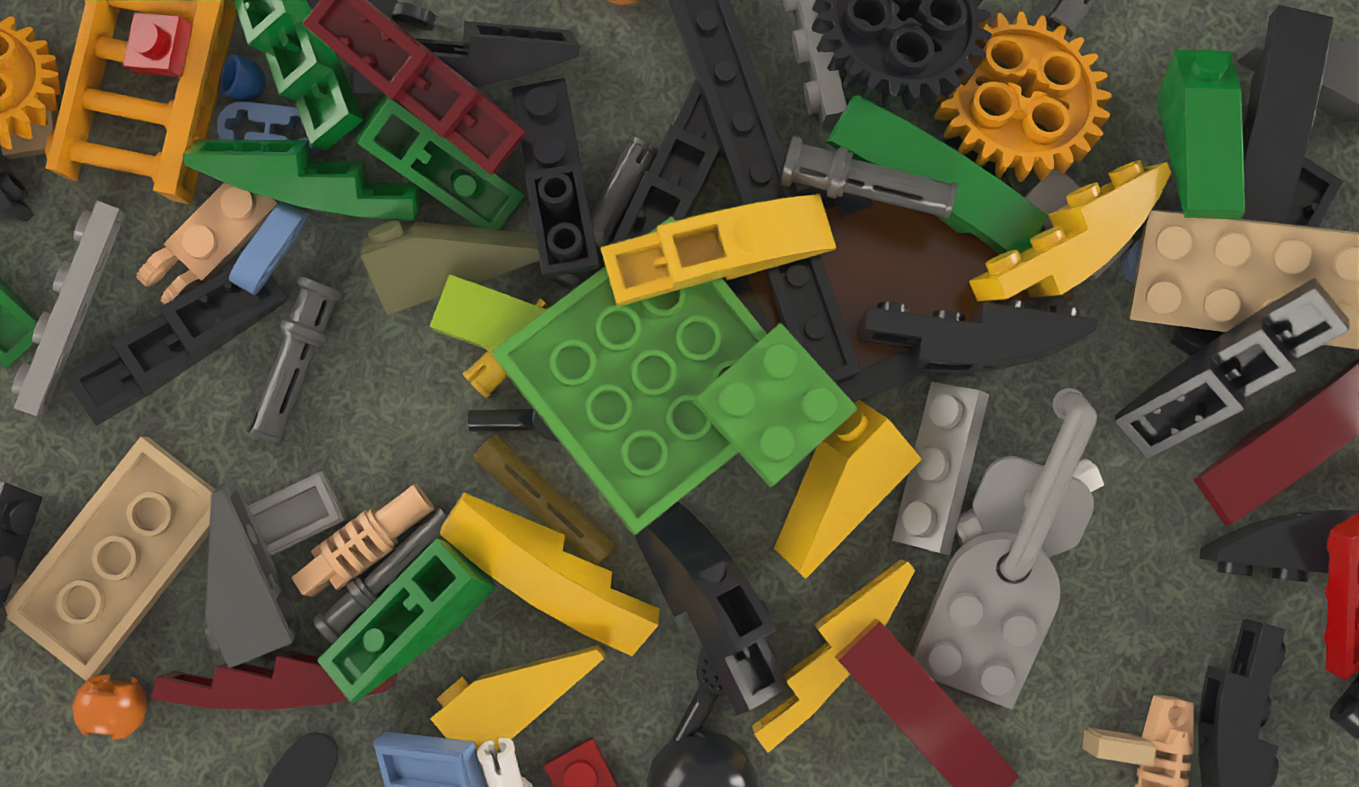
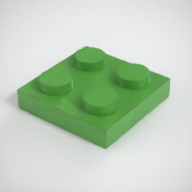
M781 323L693 401L769 487L774 486L858 409Z

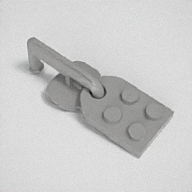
M1072 388L1060 390L1053 398L1052 406L1054 413L1064 422L1045 466L1020 457L1007 456L997 459L986 469L972 502L974 513L984 534L965 543L951 558L910 654L934 681L1009 709H1013L1059 606L1060 582L1049 557L1070 550L1080 542L1094 509V499L1089 488L1081 480L1072 476L1095 427L1097 414L1082 393ZM997 563H998L1000 572L996 569Z

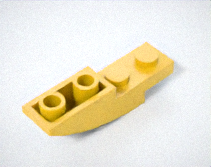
M1141 160L1133 161L1109 172L1111 182L1099 187L1098 183H1092L1067 194L1065 197L1068 204L1048 214L1054 228L1030 239L1032 248L1019 254L1018 250H1012L990 259L985 263L988 271L969 281L977 301L1007 299L1024 289H1027L1030 298L1062 295L1086 280L1105 265L1131 239L1146 220L1171 174L1168 163L1143 167Z
M817 194L754 203L657 226V232L601 247V252L617 307L722 277L730 280L830 252L836 249V245L821 196Z

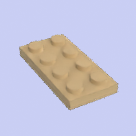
M1152 208L1144 222L1127 316L1129 320L1227 332L1262 308L1315 278L1349 318L1350 331L1323 345L1359 350V232L1247 219L1185 218L1183 212Z
M140 437L6 605L7 619L85 681L99 675L208 537L211 493L215 489L152 439Z

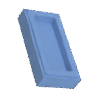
M386 731L373 741L385 787H486L473 741Z

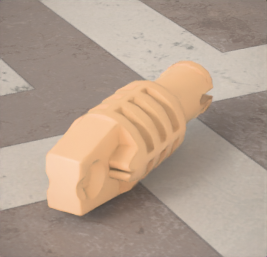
M417 484L411 485L380 510H364L343 528L333 533L331 537L311 550L315 558L293 575L291 579L304 596L314 597L330 585H333L339 591L352 579L357 578L361 573L395 549V545L398 544L397 537L434 511V505Z
M1154 695L1142 734V738L1156 746L1154 767L1145 765L1137 767L1139 779L1136 781L1135 787H1188L1189 776H1187V771H1190L1192 762L1189 760V755H1193L1194 703L1173 696Z

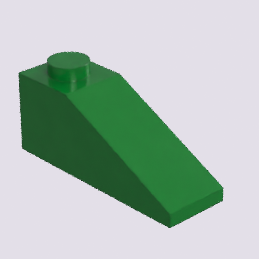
M1210 49L1174 50L1157 94V106L1184 217L1242 219L1245 213L1241 87L1230 51Z
M386 94L379 96L364 117V121L354 131L358 145L478 228L500 230L525 196L522 191L497 172L494 175H489L447 138H441L399 101L390 99Z
M436 538L317 661L350 702L356 703L459 627L498 586L485 572L453 545Z

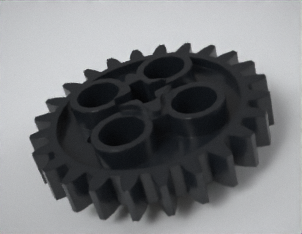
M815 0L812 10L817 13V16L811 28L813 32L823 34L816 48L817 51L834 53L827 67L829 72L841 68L848 72L843 82L845 88L859 81L864 84L862 90L863 99H868L876 90L882 92L883 107L888 108L895 96H901L906 110H911L919 95L928 107H931L941 94L949 99L960 85L965 86L976 72L975 69L978 68L987 54L983 51V48L991 39L992 33L983 28L992 16L991 12L978 9L983 0ZM856 18L864 19L871 26L863 25ZM933 18H937L938 20L942 21L945 25L939 24ZM899 53L908 55L914 62L903 59Z

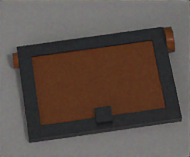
M944 133L934 136L958 151L963 142L960 136L945 139ZM972 150L964 154V156L976 163L978 153ZM989 160L982 168L996 177L995 163ZM1005 173L1001 178H998L1011 187ZM813 187L799 191V196L817 194L821 196L836 249L822 253L820 256L862 371L858 375L835 382L837 386L855 403L858 399L864 401L931 373L928 371L910 370L913 348L858 340L861 318L868 307L877 308L879 302H896L908 305L911 308L910 313L932 316V312L937 310L955 311L965 314L966 322H972V314L984 302L990 303V300L977 301L969 281L987 272L988 269L985 263L1000 254L971 232L959 234L933 214L894 206L843 192L842 197L836 196V199L827 197L825 190ZM763 270L730 280L722 277L767 334L777 325L782 324ZM1071 288L1062 295L1030 298L1027 289H1024L1010 298L1022 300L1024 308L1045 311L1048 306H1067L1066 303L1072 301L1074 295Z

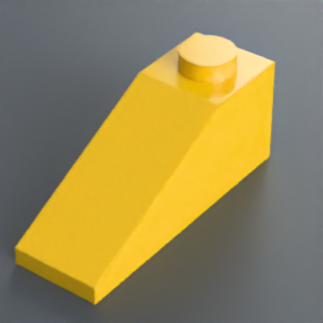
M859 399L854 403L858 409L816 447L774 546V550L805 579L922 460L888 418Z
M596 645L482 674L470 685L461 677L437 698L443 708L431 720L447 739L473 741L476 751H478V748L483 743L494 740L496 750L499 751V738L512 739L599 664L605 658L607 652L601 645Z

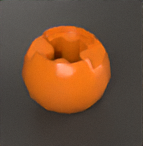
M110 674L89 678L77 690L72 704L74 721L82 735L89 737V733L111 734V740L131 736L143 724L148 710L146 692L138 679L132 677L131 682L110 680Z

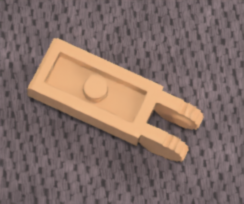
M224 182L164 243L166 247L155 252L143 264L139 272L136 273V278L145 287H150L159 282L166 272L180 260L190 270L179 275L163 292L160 301L164 305L198 287L203 282L212 279L256 234L278 202L275 199L245 191Z

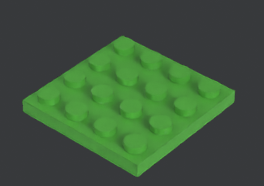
M671 216L669 219H667V220H666L665 222H663L661 225H665V224L672 223V222H676V221H675V219ZM655 228L649 234L657 232V228ZM605 266L491 353L495 361L635 536L739 453L693 401L762 340L767 333L722 278L617 307Z

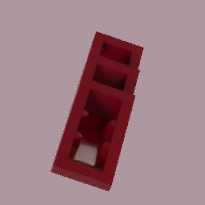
M320 0L302 23L390 99L399 101L441 138H447L489 175H494L528 133L527 130L367 0Z
M1359 358L1346 366L1324 386L1311 390L1302 396L1277 418L1265 422L1251 431L1193 479L1225 526L1235 523L1283 491L1359 435Z
M874 619L835 656L838 662L953 787H1010L1019 778L964 713L878 619Z
M289 651L277 656L274 669L247 663H241L231 668H228L226 663L216 667L214 679L174 670L156 677L151 696L152 700L197 707L246 710L308 707L348 700L317 661L320 657L295 651ZM398 674L392 675L365 696L387 691L396 684Z

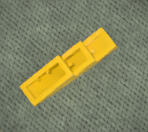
M464 492L441 526L439 535L483 572L532 606L603 644L633 656L659 626L660 608L611 589L612 571L564 552L565 535Z
M900 559L813 624L826 643L783 674L784 679L795 694L752 725L754 735L767 752H770L811 717L850 675L835 656L874 619H878L884 626L887 624L915 572L908 561Z

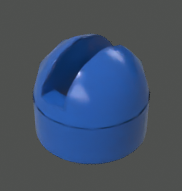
M231 54L225 61L221 71L220 92L222 96L238 101H252L261 96L265 90L266 76L262 68L255 61Z

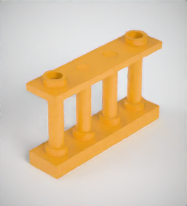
M84 0L85 8L55 130L49 134L45 145L47 158L45 168L73 181H78L82 163L152 177L154 182L153 191L171 201L192 205L200 172L184 165L183 154L200 139H208L220 88V75L227 58L237 16L234 1ZM120 8L147 14L180 16L193 24L183 75L178 77L179 82L175 99L171 100L168 104L100 90L107 59L124 62L128 41L113 38ZM97 111L165 125L167 133L162 152L153 156L87 142L94 112Z

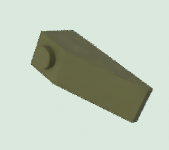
M391 221L379 225L368 232L369 238L363 239L361 258L386 315L440 297L449 274L476 284L540 261L535 233L418 221L402 226L399 221Z

